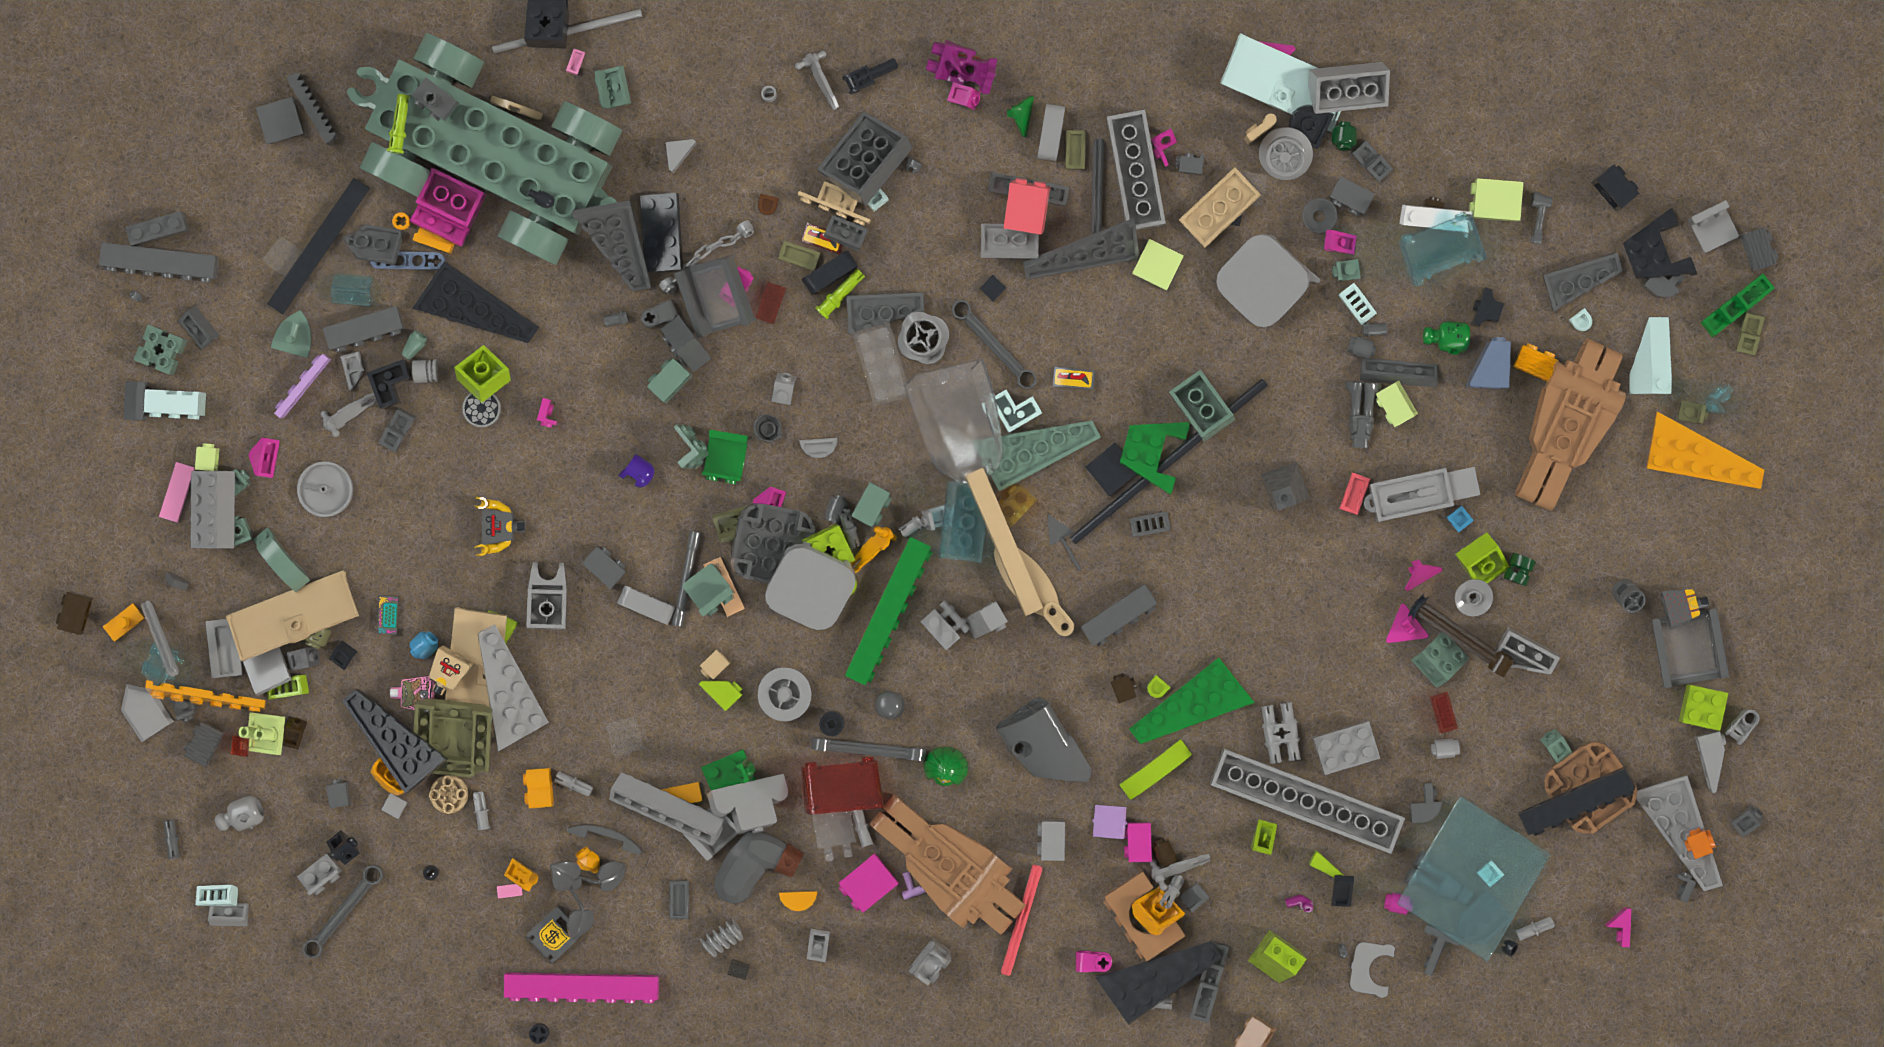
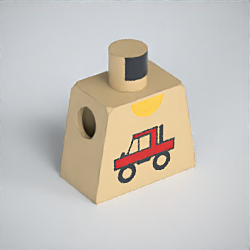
M441 646L437 650L429 675L431 679L436 681L432 690L439 695H443L446 687L450 690L455 689L473 667L474 662L445 646Z

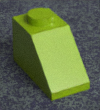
M701 681L699 683L725 711L743 695L740 692L742 688L735 681L733 683L730 681Z

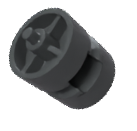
M1621 579L1612 588V597L1626 612H1638L1645 605L1646 597L1644 593L1631 580Z

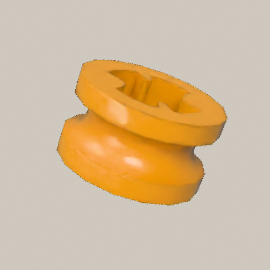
M397 213L394 215L392 223L395 228L405 230L410 226V218L405 213ZM398 217L406 218L404 226L401 224L397 225V222H399L397 220Z

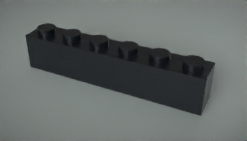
M1624 766L1519 812V817L1528 836L1531 834L1537 836L1545 832L1544 829L1547 827L1556 828L1562 825L1561 821L1566 819L1572 821L1580 817L1579 814L1584 811L1590 813L1597 810L1598 805L1604 803L1606 806L1615 802V798L1619 796L1625 798L1632 795L1636 786L1627 767Z

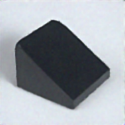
M341 641L336 646L329 660L345 670L358 651L344 641Z

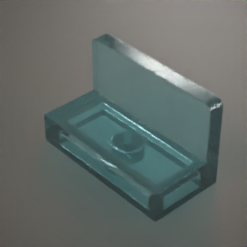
M336 273L331 286L332 303L370 306L373 277Z

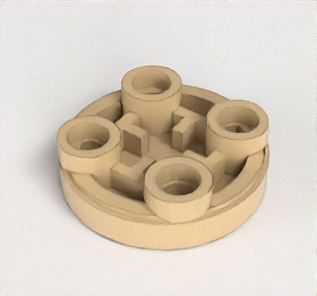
M450 775L438 778L432 784L429 792V798L433 806L440 812L447 814L455 813L462 809L467 803L469 795L465 782L457 776Z

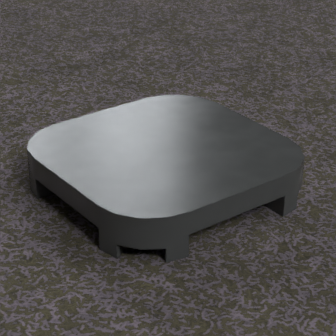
M752 503L746 506L741 511L737 522L731 552L733 571L738 576L748 580L770 582L784 556L785 550L789 546L803 544L802 539L813 535V533L815 534V526L811 518L806 513L798 510L762 503Z

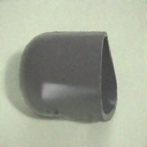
M885 691L876 698L875 709L883 718L888 720L896 719L904 712L905 701L899 693Z

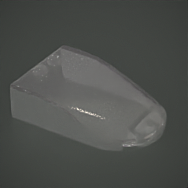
M983 358L914 375L904 386L930 458L936 468L943 475L947 474L953 478L954 481L966 484L968 483L964 475L983 467L987 478L991 476L1001 462L1003 444L995 394Z

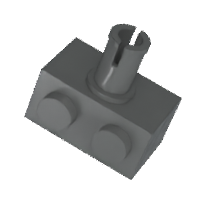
M427 77L411 95L416 99L414 103L422 109L427 107L431 110L429 115L437 121L440 119L446 121L459 104V102Z

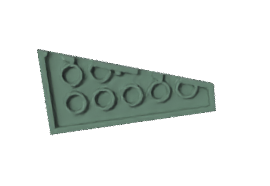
M1086 421L974 440L973 443L1000 492L1101 438L1093 421Z

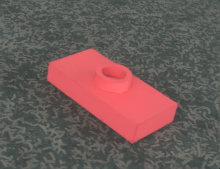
M1352 472L1339 509L1358 515L1370 478Z

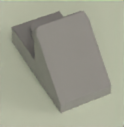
M811 929L807 959L826 962L830 932Z

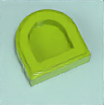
M1157 675L1151 679L1147 686L1148 693L1155 698L1162 697L1170 689V686Z

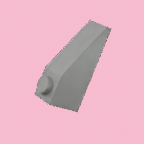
M1717 730L1694 736L1707 786L1711 793L1717 791L1725 752L1724 745H1726L1724 734Z

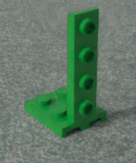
M744 749L701 767L710 790L756 780L754 775L756 772L752 761H748Z

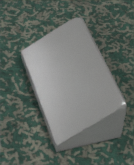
M237 903V906H210L208 922L211 926H248L249 904Z

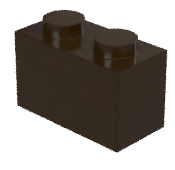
M75 592L64 594L61 601L63 606L62 612L58 614L56 619L57 629L82 635L93 597Z

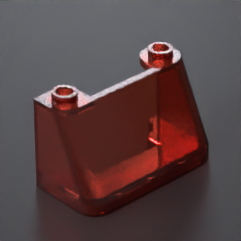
M862 757V761L855 763L824 766L817 765L816 762H807L805 766L801 767L804 813L808 815L884 807L878 760H874V757Z

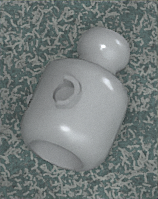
M248 795L231 802L227 807V813L216 815L215 823L221 831L227 830L230 826H233L237 831L248 828L252 829L263 821V808L257 797Z

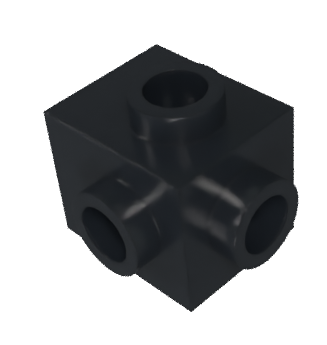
M342 830L326 842L331 850V856L336 861L340 860L344 865L360 854L357 848L358 842L353 836L348 837Z

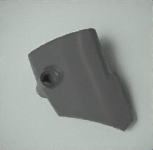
M1037 697L997 724L996 729L1005 742L1008 752L1013 754L1033 776L1067 781H1089L1092 769L1072 736L1065 731L1047 700ZM1020 743L1019 749L1015 751V745Z

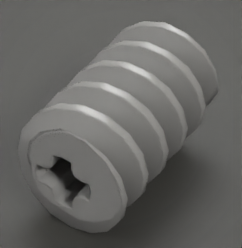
M733 918L732 925L727 921L725 922L726 929L720 925L719 933L712 930L713 937L706 934V941L700 938L705 950L713 957L717 956V951L720 953L724 952L723 946L729 949L730 943L736 945V938L739 941L743 940L742 931Z

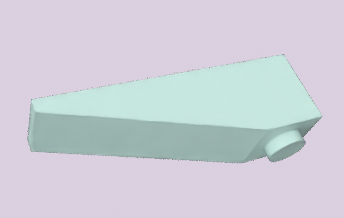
M1649 317L1629 374V394H1671L1672 374L1669 317Z

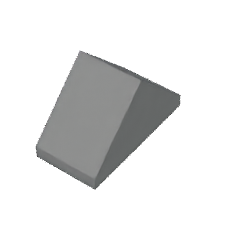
M690 139L666 142L668 165L672 173L676 171L695 147L696 141Z

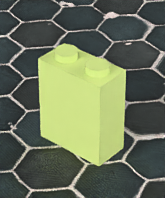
M1477 178L1475 183L1471 184V194H1474L1473 202H1470L1469 211L1473 212L1472 218L1519 222L1521 218L1523 182Z

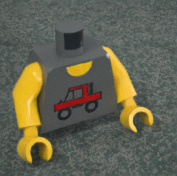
M483 497L475 498L481 500V505L474 506L482 509V544L474 547H479L481 553L476 554V556L498 553L510 546L511 540H515V532H526V522L515 521V513H511L510 507L497 500L485 499Z

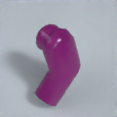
M1296 895L1285 899L1287 908L1297 905L1307 913L1313 910V902L1304 895Z

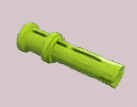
M397 94L392 130L389 132L390 142L386 152L404 154L402 148L404 138H406L404 130L409 95Z
M856 268L815 309L825 319H828L830 313L835 308L840 307V302L865 276Z

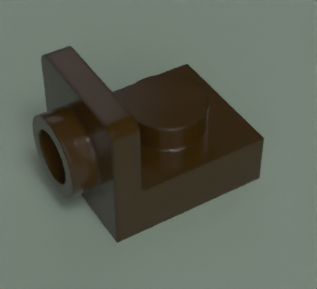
M289 716L283 733L282 745L299 750L307 721Z

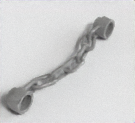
M749 220L743 221L737 226V234L721 237L711 245L702 246L695 252V256L683 265V269L695 265L699 260L710 254L712 250L720 246H731L741 237L747 238L754 233V227ZM731 238V243L723 244L722 240ZM705 248H706V251H708V252H706V253H705L704 255H702V256H701L700 254H698L699 252H701V251H702L703 249H705ZM668 277L659 284V287L664 293L669 295L677 289L676 285L678 283L676 278L673 280L672 277Z

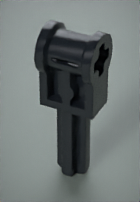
M892 58L870 69L866 65L844 75L842 79L846 81L850 89L849 94L852 95L874 85V79L896 70L898 64Z

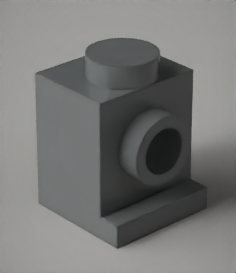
M1185 153L1181 157L1177 156L1175 168H1179L1178 173L1201 176L1204 155H1200L1199 158H1196V154Z

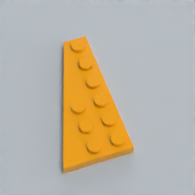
M1656 412L1646 469L1761 489L1764 469L1667 416Z
M146 680L145 688L154 699L164 700V697H170L175 702H183V699L190 700L192 704L197 705L208 702L213 707H222L223 704L230 705L229 708L241 710V707L249 708L251 712H260V709L265 710V700L243 696L234 698L233 695L225 693L217 696L213 691L179 686V689H176L174 685L167 683L155 686L153 681Z

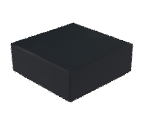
M992 275L979 289L994 302L1006 287Z

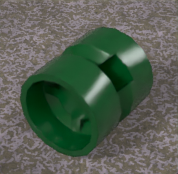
M1513 553L1509 561L1511 566L1506 568L1503 578L1527 586L1530 579L1529 572L1533 571L1536 561Z

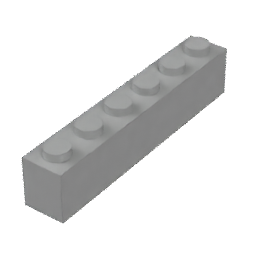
M621 772L611 788L609 800L711 846L715 844L723 830L724 818L717 817L700 806H695L682 798L655 788L649 783L635 779L631 775Z

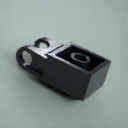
M528 0L524 40L528 47L566 49L569 20L568 0Z

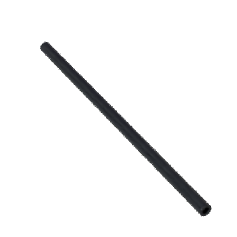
M1260 379L1228 406L1232 414L1236 413L1268 386L1263 379ZM1196 432L1158 464L1157 473L1162 474L1202 441L1199 434ZM1143 477L1071 535L1070 539L1076 545L1150 484V482Z

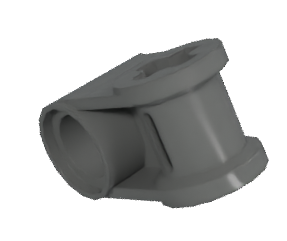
M669 300L644 311L641 320L644 326L652 328L670 322V320L678 316V312L673 300ZM647 314L655 316V318L653 319V323L650 324L649 321L645 322V319H647Z

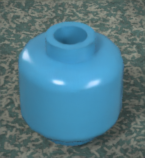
M429 631L419 632L410 642V653L416 659H428L438 649L437 637Z

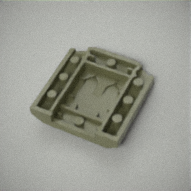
M431 698L416 701L414 732L448 758L432 774L470 778L483 771L485 773L489 772L493 709L484 704Z

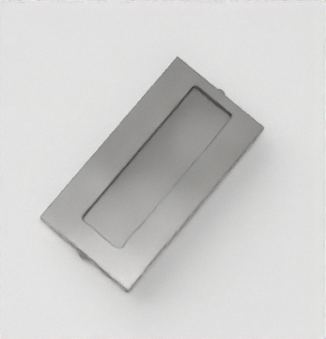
M226 619L205 621L212 678H228L229 676L243 675L242 662L228 621Z

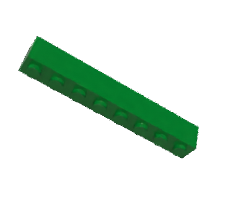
M913 537L909 538L845 674L846 677L865 686L867 682H872L876 674L873 672L875 665H880L884 657L881 652L884 647L888 648L892 640L889 635L892 630L896 631L900 623L897 618L900 613L904 614L908 603L905 601L908 595L912 597L917 587L913 584L916 578H921L925 570L922 568L924 561H929L933 553L930 550L931 546Z

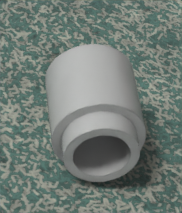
M1453 738L1434 740V744H1431V754L1436 759L1452 758L1455 755H1460L1458 740H1453Z

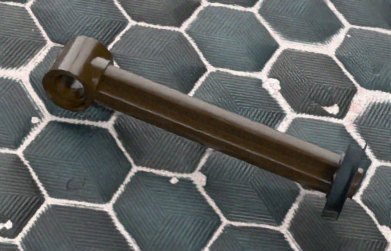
M1424 593L1414 602L1408 617L1410 615L1413 616V620L1418 615L1488 663V668L1501 677L1506 675L1515 661L1511 656L1500 650L1497 652L1427 604L1429 596L1425 598Z

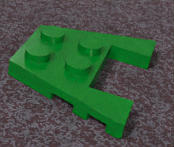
M1190 423L1130 425L1120 464L1137 475L1142 476L1168 495H1171L1176 477L1157 473L1166 436L1186 440Z

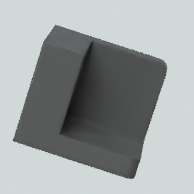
M1195 882L1180 895V898L1189 910L1194 912L1209 899V896Z

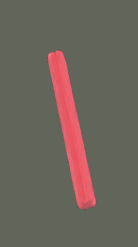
M1039 865L1032 866L1022 899L1026 906L1017 916L1001 973L1007 976L1011 975L1041 876L1042 867Z

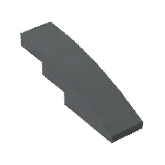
M991 172L987 191L1008 195L1010 182L1021 177ZM1026 179L1027 183L1033 184L1035 181H1039L1034 179ZM1045 182L1046 186H1051L1048 203L1066 206L1069 187Z
M1212 940L1210 941L1220 953L1222 959L1201 973L1190 1018L1206 1023L1210 1019L1229 945Z

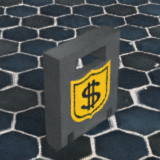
M560 905L525 936L527 939L531 938L532 935L535 937L531 943L545 958L550 955L553 956L549 961L551 964L580 938H570L568 932L556 921L560 916L566 922L568 921L569 915Z

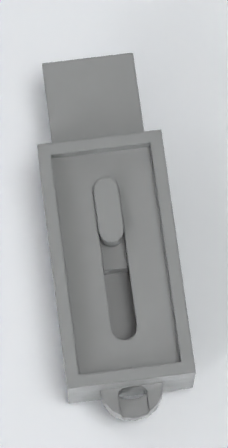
M1475 467L1447 472L1446 468L1369 484L1370 494L1364 499V507L1367 511L1374 512L1376 522L1454 506V500L1480 495Z

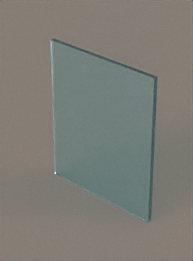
M1460 796L1397 904L1488 962L1551 854Z

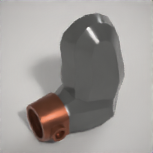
M752 831L745 832L727 852L720 868L716 872L714 889L724 902L731 904L745 902L752 896L757 881L767 868L775 869L774 872L792 878L804 852L768 832L762 831L755 834Z

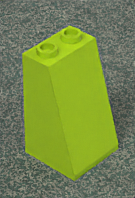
M1271 930L1268 931L1248 959L1250 963L1278 983L1295 976L1307 960L1300 950Z

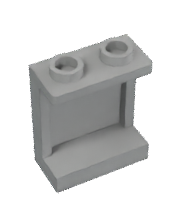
M731 812L722 817L725 819L723 830L713 846L683 833L707 861L738 834Z

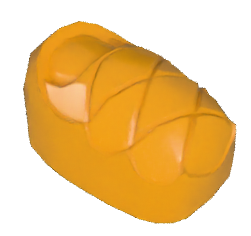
M379 758L372 766L371 774L386 791L393 795H402L404 791L382 759Z

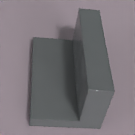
M125 381L124 420L147 421V413L144 412L145 389H149L148 382Z

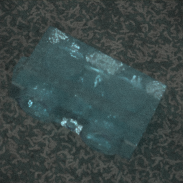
M1720 384L1704 398L1706 402L1704 405H1706L1708 411L1715 414H1724L1726 410L1719 402H1726L1731 397L1730 393L1734 389L1729 384Z

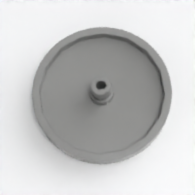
M317 462L310 465L301 474L297 484L298 498L302 506L313 515L320 517L335 516L344 511L350 504L353 496V482L348 472L340 465L333 462Z

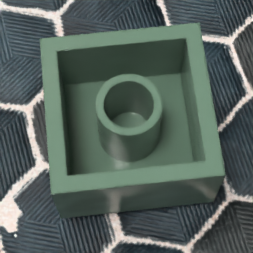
M674 358L672 360L667 359L661 366L663 370L659 374L654 373L648 379L649 384L647 387L664 403H668L693 376Z
M869 482L852 517L871 527L874 524L879 525L883 517L880 514L883 507L888 508L892 500L889 497L891 493Z

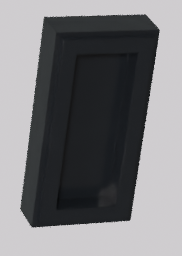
M1334 876L1331 906L1351 907L1354 876Z

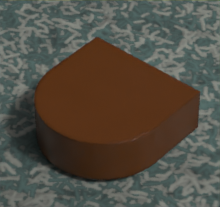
M760 194L758 201L759 211L764 215L773 214L777 209L779 198Z

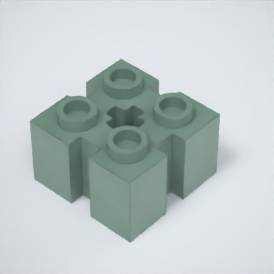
M147 325L142 338L146 340L144 347H138L134 360L151 367L155 363V369L169 375H174L179 361L175 360L177 353H183L188 340L171 333L167 337L165 336L167 331L153 325ZM162 345L161 348L164 352L158 354L157 349Z

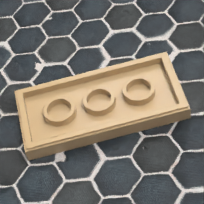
M1234 167L1187 211L1179 221L1206 248L1253 204L1261 194Z

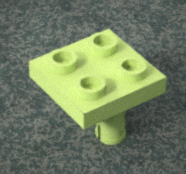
M250 712L248 727H240L239 736L247 738L246 751L281 755L285 717Z

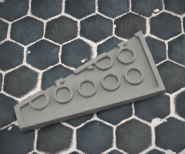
M493 624L477 634L483 660L489 705L493 709L492 719L497 742L496 746L497 750L500 751L549 722L496 625Z
M1688 775L1638 789L1636 799L1701 888L1707 891L1723 886L1713 853L1695 859L1692 851L1688 852L1684 842L1687 840L1686 835L1690 834V830L1698 827L1701 830L1705 829Z

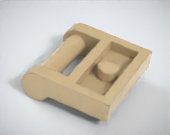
M1268 114L1261 125L1257 126L1254 124L1245 132L1247 135L1244 140L1249 145L1271 129L1276 123V116Z

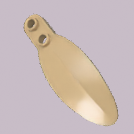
M995 548L994 556L996 565L1005 583L1012 591V593L1015 595V592L1012 588V585L1009 581V578L1006 574V571ZM1018 548L1043 606L1042 609L1035 613L1045 617L1059 635H1071L1074 631V623L1059 605L1058 597L1051 581L1041 567ZM1052 608L1056 609V614L1054 616L1049 614V611ZM1067 623L1068 629L1062 630V624Z

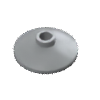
M1470 579L1463 582L1455 593L1457 608L1467 616L1473 617L1484 614L1493 602V592L1490 586L1479 579ZM1475 593V598H1469L1470 594Z

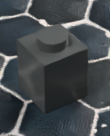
M343 779L331 780V784L326 785L329 807L335 808L351 805L349 783L343 782Z

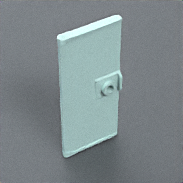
M1240 33L1220 84L1292 115L1300 106L1312 105L1309 92V69L1318 68ZM1341 111L1332 112L1334 116L1327 131L1332 132Z

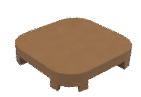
M1590 741L1552 766L1546 772L1544 787L1548 796L1552 798L1623 766L1607 745L1598 741ZM1637 787L1633 790V794L1623 798L1619 796L1615 798V802L1605 806L1603 803L1598 805V809L1593 812L1587 813L1584 811L1579 814L1580 817L1572 821L1566 820L1576 832L1578 831L1583 834L1595 833L1602 826L1635 804Z

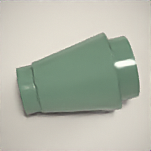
M417 330L410 333L401 354L411 360L426 345L427 337Z

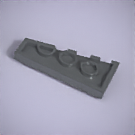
M1614 252L1542 274L1552 311H1556L1559 307L1573 301L1581 294L1590 291L1598 284H1602L1622 272L1618 253Z
M923 292L847 295L848 334L905 318L911 312H924Z

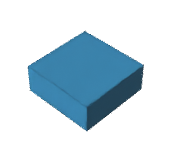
M1460 506L1446 517L1457 532H1460L1474 521L1463 506Z

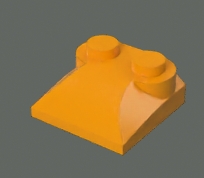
M1159 887L1137 899L1132 904L1134 917L1153 935L1162 934L1165 928L1185 915L1174 901L1169 909L1164 908L1167 901L1163 907L1160 905L1159 902L1165 891L1160 890Z

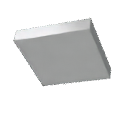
M280 647L243 661L257 696L292 680Z

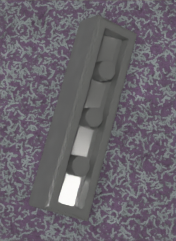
M1362 358L1360 380L1392 384L1400 381L1402 385L1436 388L1438 365Z

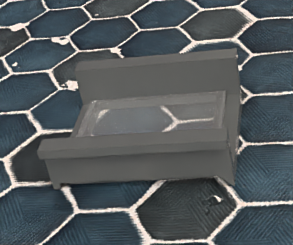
M735 254L696 264L674 273L697 338L733 326L749 325L757 320L753 315L735 263Z
M1717 608L1700 611L1699 619L1673 630L1669 629L1666 617L1652 620L1664 688L1729 677Z

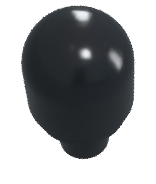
M530 189L528 193L529 197L535 199L534 203L545 209L551 208L555 203L554 197L545 191L539 190V192Z

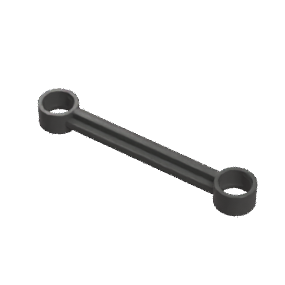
M956 301L952 306L954 317L963 319L1017 377L1021 388H1033L1037 381L1035 373L1024 369L971 312L970 304L967 301ZM959 303H964L968 306V313L964 317L957 316L954 311L955 306ZM1030 373L1033 375L1034 382L1031 386L1025 387L1021 384L1020 377L1022 374Z
M812 737L811 749L819 751H835L915 761H925L926 749L815 737Z
M370 865L364 870L363 879L315 938L309 939L304 943L302 950L307 958L314 959L322 954L324 943L369 888L383 879L384 873L380 866ZM370 868H376L380 872V878L375 882L370 881L367 877V872ZM310 942L317 943L320 948L319 953L314 956L310 955L307 951V945Z

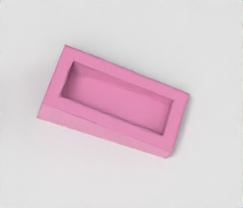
M573 49L566 69L567 73L578 76L585 52Z
M517 884L497 886L498 899L523 895L522 888Z

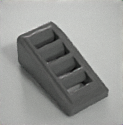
M1167 512L1129 518L1133 537L1170 531ZM1161 516L1163 517L1164 528H1160L1159 517ZM1151 518H1155L1157 529L1153 530ZM1145 519L1148 520V526H1149V530H1148V531L1145 530V524H1144V520H1145ZM1140 520L1142 532H1138L1136 521Z

